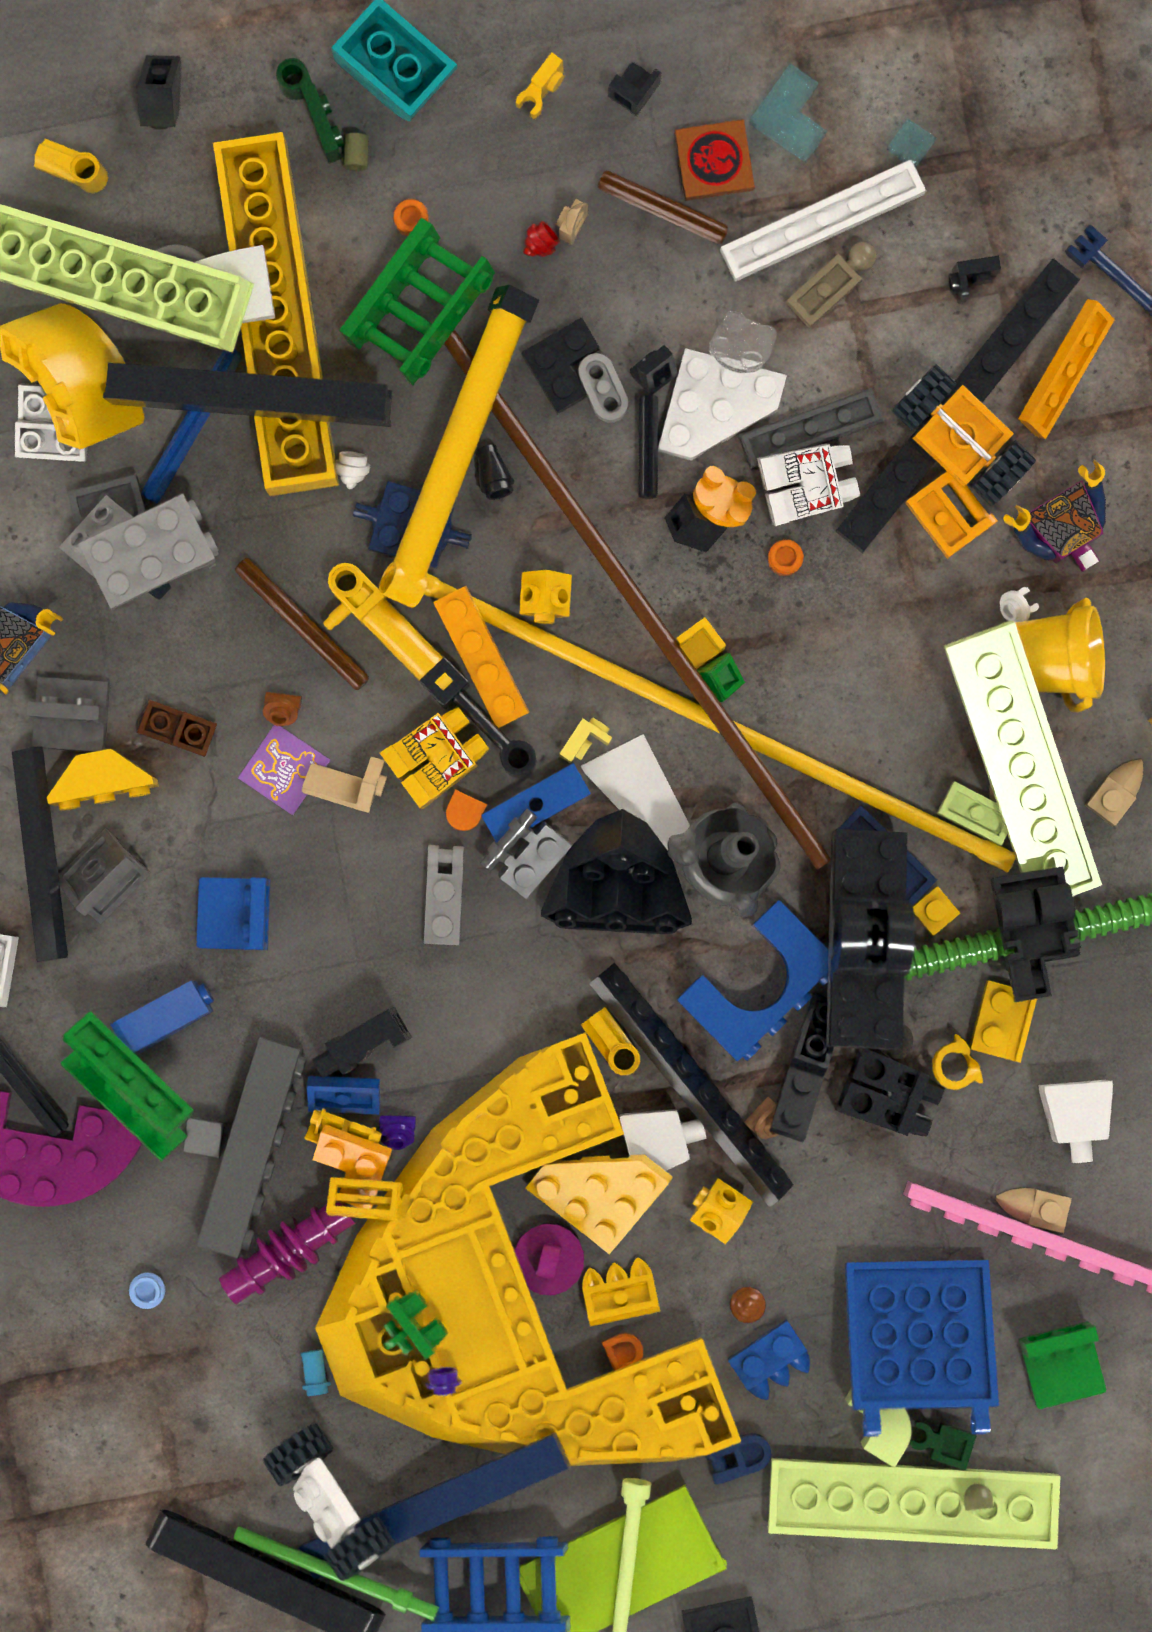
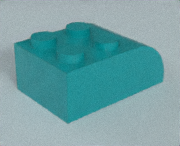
M374 0L331 47L334 60L342 69L393 113L406 121H411L457 70V64L383 0Z

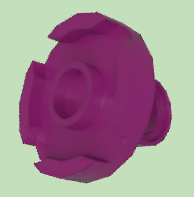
M542 1223L530 1228L520 1237L514 1249L529 1290L539 1295H556L567 1291L578 1281L583 1271L584 1251L579 1239L570 1229L557 1223Z

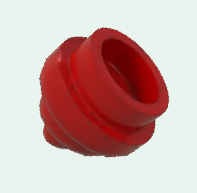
M541 221L538 225L532 224L527 229L524 254L531 257H545L552 255L556 251L555 246L560 243V240L546 222Z

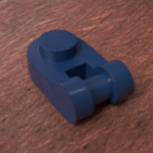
M749 1433L740 1436L742 1442L705 1455L706 1460L711 1461L714 1470L711 1472L714 1484L725 1483L765 1468L771 1458V1448L767 1440L759 1434ZM734 1453L738 1464L727 1466L724 1456Z

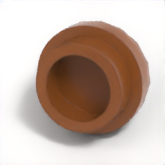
M753 1287L739 1288L730 1299V1310L733 1316L743 1323L758 1321L766 1309L764 1296Z

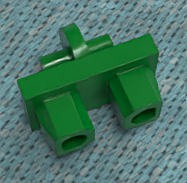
M418 1290L408 1293L402 1298H399L397 1295L389 1301L386 1307L402 1329L400 1330L392 1319L387 1322L384 1328L391 1338L384 1345L388 1350L398 1345L404 1355L414 1349L406 1339L409 1336L423 1357L427 1359L435 1353L436 1346L446 1337L448 1330L437 1317L421 1328L414 1316L424 1310L428 1304Z

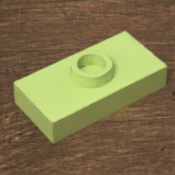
M955 781L952 782L937 814L1001 846L1007 836V831L997 803Z

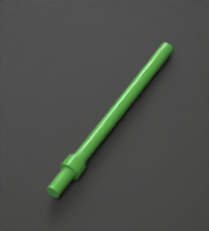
M241 1526L235 1532L233 1539L235 1541L393 1604L392 1609L405 1614L407 1611H410L432 1621L436 1618L439 1607L413 1597L414 1593L401 1587L399 1590H396L359 1574H354L351 1578L341 1582L327 1561Z

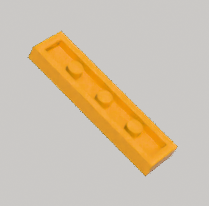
M1086 300L1018 418L1036 437L1047 438L1115 321L1109 312L1096 300Z
M467 586L434 601L433 603L494 724L500 728L528 714L529 710Z

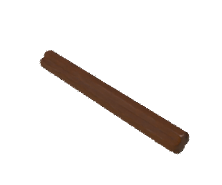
M249 558L243 559L236 566L235 572L355 690L361 689L369 680L368 675Z

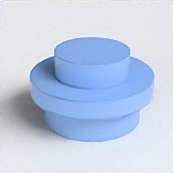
M146 1272L139 1274L130 1284V1299L136 1306L142 1309L154 1308L162 1302L165 1296V1284L154 1273Z

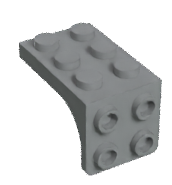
M183 494L78 543L111 610L192 571L207 566L209 568L215 566V556L219 555L218 548L210 532L203 534L199 527L203 523L202 516L194 500L192 499L187 502Z

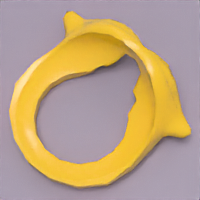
M954 1034L953 1042L935 1052L932 1059V1070L936 1080L947 1089L959 1090L974 1081H977L979 1084L983 1083L979 1063L970 1056L969 1045L958 1034ZM948 1053H961L966 1059L968 1069L965 1076L959 1081L947 1079L942 1072L941 1062Z

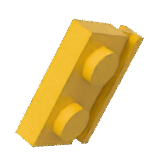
M986 980L969 1045L970 1050L1021 1063L1037 999L1015 1002L1011 986Z

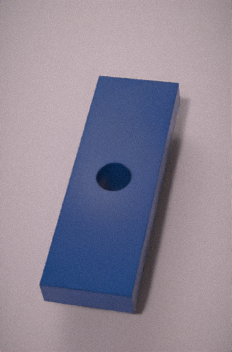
M572 763L481 816L495 841L498 842L510 828L508 824L514 817L519 818L527 808L532 811L529 804L533 799H540L543 802V807L540 811H532L538 818L532 823L530 828L586 798L591 793L575 764Z

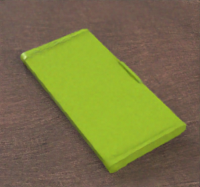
M686 1485L646 1503L645 1506H641L629 1616L727 1569V1561L723 1559L719 1549H717ZM626 1514L614 1518L569 1541L568 1550L564 1556H555L557 1610L560 1611L561 1615H570V1632H598L614 1622ZM541 1556L519 1566L520 1584L536 1616H539V1611H542Z

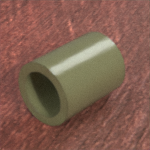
M362 133L345 134L343 164L345 169L351 171H364L368 169V135Z

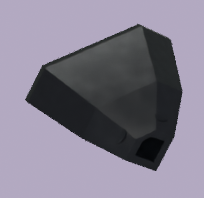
M624 809L597 819L572 845L563 860L541 909V917L563 929L673 934L678 929L692 925V917L673 859L668 855V850L647 822Z

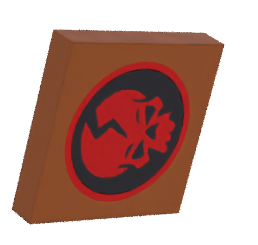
M744 119L675 130L685 201L754 191L755 184Z

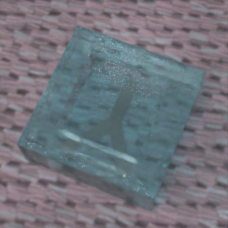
M907 119L889 144L887 151L903 162L912 160L916 169L934 144L936 137L910 119Z

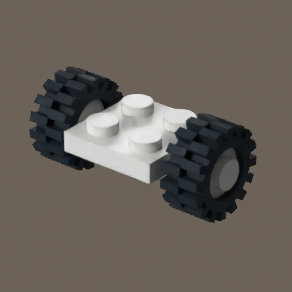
M316 1423L302 1428L300 1432H296L289 1439L282 1441L279 1446L273 1448L272 1452L265 1456L266 1458L263 1459V1463L278 1486L286 1485L293 1479H298L293 1487L295 1491L294 1498L298 1506L303 1511H307L315 1522L314 1529L318 1537L323 1542L327 1541L331 1547L324 1556L338 1579L342 1582L351 1578L354 1574H358L362 1569L370 1566L372 1562L377 1561L381 1555L387 1553L394 1546L395 1541L380 1518H374L370 1522H366L362 1527L354 1528L360 1519L322 1462L333 1451V1447Z

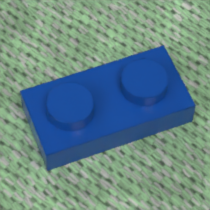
M308 1076V1112H314L315 1109L322 1111L324 1108L329 1113L379 1114L380 1079Z

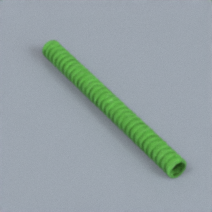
M1148 893L1146 898L1143 895H1139L1136 900H1133L1132 897L1126 898L1124 903L1121 900H1117L1115 905L1108 902L1102 908L1100 905H1095L1093 910H1090L1089 907L1083 908L1081 913L1075 910L1074 924L1075 929L1078 930V936L1074 939H1069L1070 944L1074 943L1077 938L1079 941H1084L1086 936H1089L1090 939L1096 938V934L1106 936L1107 931L1114 934L1118 932V929L1127 931L1129 926H1132L1133 929L1139 928L1140 924L1149 926L1152 921V893ZM997 928L994 933L992 930H987L985 935H982L980 932L975 933V937L972 938L970 935H965L963 940H960L959 937L954 938L953 942L943 940L942 945H938L935 942L929 948L927 945H922L920 950L914 947L912 966L904 978L906 981H911L912 976H916L919 979L923 978L925 973L928 976H932L934 971H938L941 974L947 968L949 971H954L956 966L963 969L969 963L971 966H976L977 961H981L982 964L988 963L990 958L993 961H997L999 956L1005 958L1008 954L1014 953V949L1004 950L1000 928Z

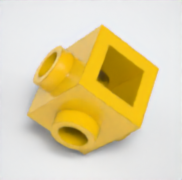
M551 570L522 572L520 614L534 617L533 622L540 624H554L555 618L569 617L572 575Z
M717 1178L709 1189L703 1186L694 1198L692 1204L697 1208L690 1221L726 1244L742 1225L753 1201Z

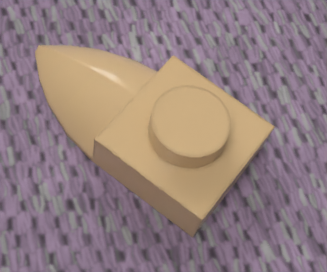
M575 199L571 208L564 207L556 223L560 227L559 239L570 245L573 244L588 216L587 203Z
M1141 759L1130 761L1114 769L1103 780L1085 806L1112 827L1116 826L1136 800V795L1143 779V761Z
M1018 1188L997 1195L995 1200L1006 1213L1021 1222L1064 1233L1072 1198L1037 1189Z

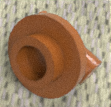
M266 692L263 707L264 717L276 726L293 724L297 720L298 711L301 708L302 696Z

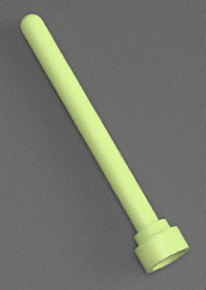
M625 1478L622 1481L621 1496L624 1497L627 1509L612 1632H627L641 1506H645L646 1500L650 1499L651 1482L639 1478Z

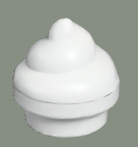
M344 451L339 453V460H335L336 473L340 475L341 481L347 485L348 489H353L369 473L370 465L367 463V455Z

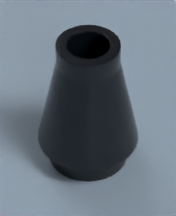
M486 445L479 448L476 453L479 462L481 492L485 493L486 498L489 500H497L510 495L514 491L512 486L514 479L498 453L497 446Z

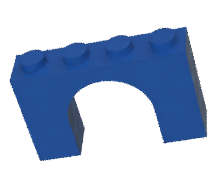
M777 900L752 924L758 933L780 954L785 964V987L780 997L773 1004L756 1011L740 1009L731 1004L703 975H700L676 999L737 1062L742 1057L748 1061L762 1047L758 1041L767 1032L771 1036L778 1032L787 1022L783 1016L792 1007L797 1011L800 1010L812 998L809 991L818 982L822 986L828 982L829 950L780 900Z

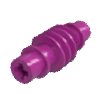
M344 1202L335 1203V1206L347 1207ZM326 1204L320 1209L316 1206L310 1209L311 1215L300 1223L293 1218L295 1225L293 1229L282 1221L279 1224L283 1236H278L272 1229L268 1230L271 1241L269 1245L258 1237L256 1243L259 1251L247 1259L243 1256L237 1259L238 1265L219 1277V1282L231 1301L237 1305L254 1292L260 1295L264 1293V1285L276 1277L282 1279V1276H284L287 1280L291 1281L296 1277L294 1267L303 1273L307 1270L305 1258L312 1264L318 1263L319 1255L317 1249L327 1242L333 1245L337 1243V1236L356 1223L355 1218L329 1216L326 1214Z

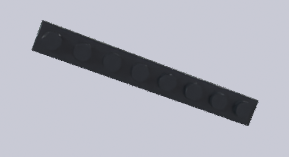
M615 963L589 983L766 1204L771 1207L777 1203L794 1185L787 1177L786 1172L778 1166L766 1151L762 1142L753 1135L742 1121L740 1115L732 1109L720 1094L718 1088L711 1083L699 1068L695 1059L686 1052L675 1038L673 1032L661 1021L649 1002L636 990L628 976Z

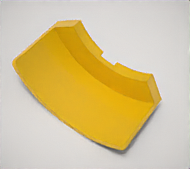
M60 303L0 325L2 361L20 370L31 383L38 381L47 394L42 399L54 423L58 442L78 449H84L141 425L144 422L142 407L112 405L103 398V393L106 390L108 362L126 363L106 333L83 312L71 305Z

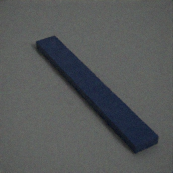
M555 1432L360 1518L354 1528L362 1527L366 1522H370L374 1518H380L395 1541L394 1545L563 1472L569 1469L571 1464ZM319 1537L307 1541L298 1547L300 1551L327 1561L324 1555L331 1549L328 1542H323ZM309 1571L313 1580L323 1577Z

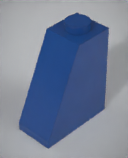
M189 981L110 1025L116 1036L137 1055L213 1012L210 1004L214 1002V999L204 983L198 985L197 981Z

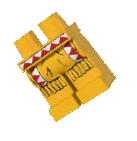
M459 707L446 712L442 716L437 713L410 734L380 752V755L397 778L403 780L401 782L421 809L426 808L469 772L477 768L476 762L489 750V747L479 734H476L464 744L457 738L455 734L470 723ZM427 761H429V763L425 765L423 768L418 770L416 773L411 774L419 767H421L423 764H425Z

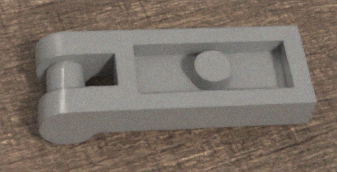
M429 845L424 944L460 946L464 846H453V849H440L439 845ZM439 863H452V874L439 873Z

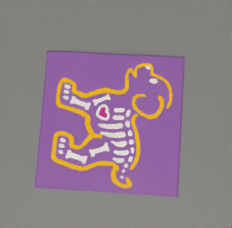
M274 725L238 779L294 815L307 794L302 792V786L310 765L317 764L326 767L330 759L281 726Z

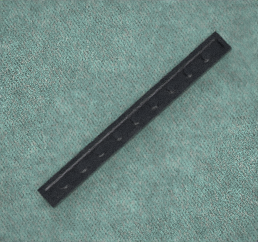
M1052 258L955 380L956 386L940 403L943 405L962 385L983 403L1078 284L1080 278ZM929 414L835 531L860 552L864 553L936 462L913 439L915 434L929 421L932 415Z

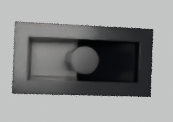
M146 55L136 86L140 126H150L156 130L175 127L180 111L181 56Z

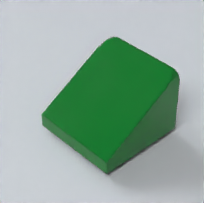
M730 653L720 656L697 670L719 702H724L745 683Z

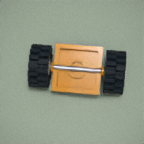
M935 364L906 392L892 412L911 430H914L929 414L932 415L929 421L915 434L913 439L963 487L985 466L986 469L973 482L971 487L990 506H993L1019 482L1036 462V459L1016 440L996 457V452L1014 433L964 385L960 386L942 405L940 402L951 392L957 383Z

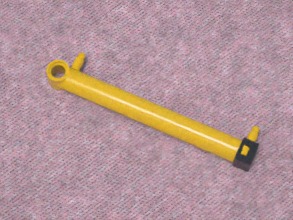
M510 284L496 287L487 309L491 314L394 561L384 571L379 584V593L410 608L416 607L425 593L427 587L426 574L523 327L526 323H531L539 303V299Z

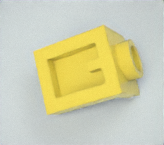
M593 717L589 722L582 718L560 752L559 757L570 764L575 757L582 760L592 745V742L587 740L589 735L608 746L612 740V737L607 734L610 728Z

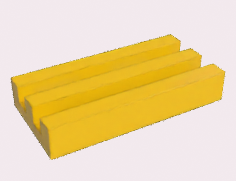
M331 1177L326 1214L329 1216L399 1221L400 1214L398 1211L399 1207H401L402 1199L400 1196L401 1192H403V1184L400 1182ZM337 1189L392 1192V1197L337 1193ZM335 1203L390 1206V1210L335 1206Z

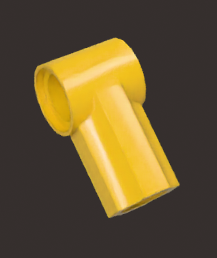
M48 139L39 144L36 150L34 167L37 170L78 185L88 193L99 192L107 184L108 174L106 169L91 153L78 152ZM95 167L91 177L82 179V173L86 168Z
M606 1007L581 1024L584 1031L615 1073L630 1075L639 1068L641 1057L638 1050ZM622 1049L630 1050L635 1057L633 1066L627 1070L619 1069L614 1062L616 1053Z

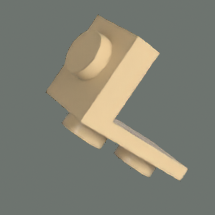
M371 756L363 778L317 764H311L302 786V792L369 813L375 795L381 797L386 784L387 776L381 775L385 760Z

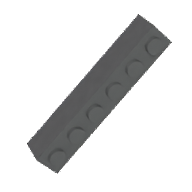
M264 1037L258 1039L196 1246L235 1258H239L243 1250H250L255 1235V1230L250 1229L253 1216H260L266 1197L260 1195L263 1182H270L276 1164L275 1161L270 1160L274 1146L281 1147L286 1127L280 1126L284 1112L291 1113L296 1098V1093L291 1091L295 1078L301 1079L307 1058L301 1057L302 1048Z

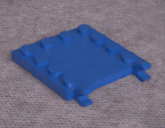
M989 1260L845 1263L852 1410H863V1437H878L881 1435L880 1410L971 1408V1434L989 1433V1408L999 1406Z

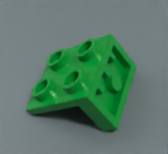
M1086 1321L1019 1338L1035 1405L1038 1409L1106 1392L1094 1342L1099 1341L1096 1327L1090 1322Z

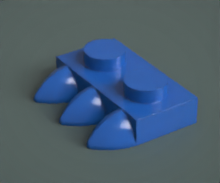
M787 1319L727 1359L747 1391L763 1400H768L769 1398L768 1377L779 1385L788 1386L790 1381L788 1364L805 1373H808L810 1369V1358L807 1349Z

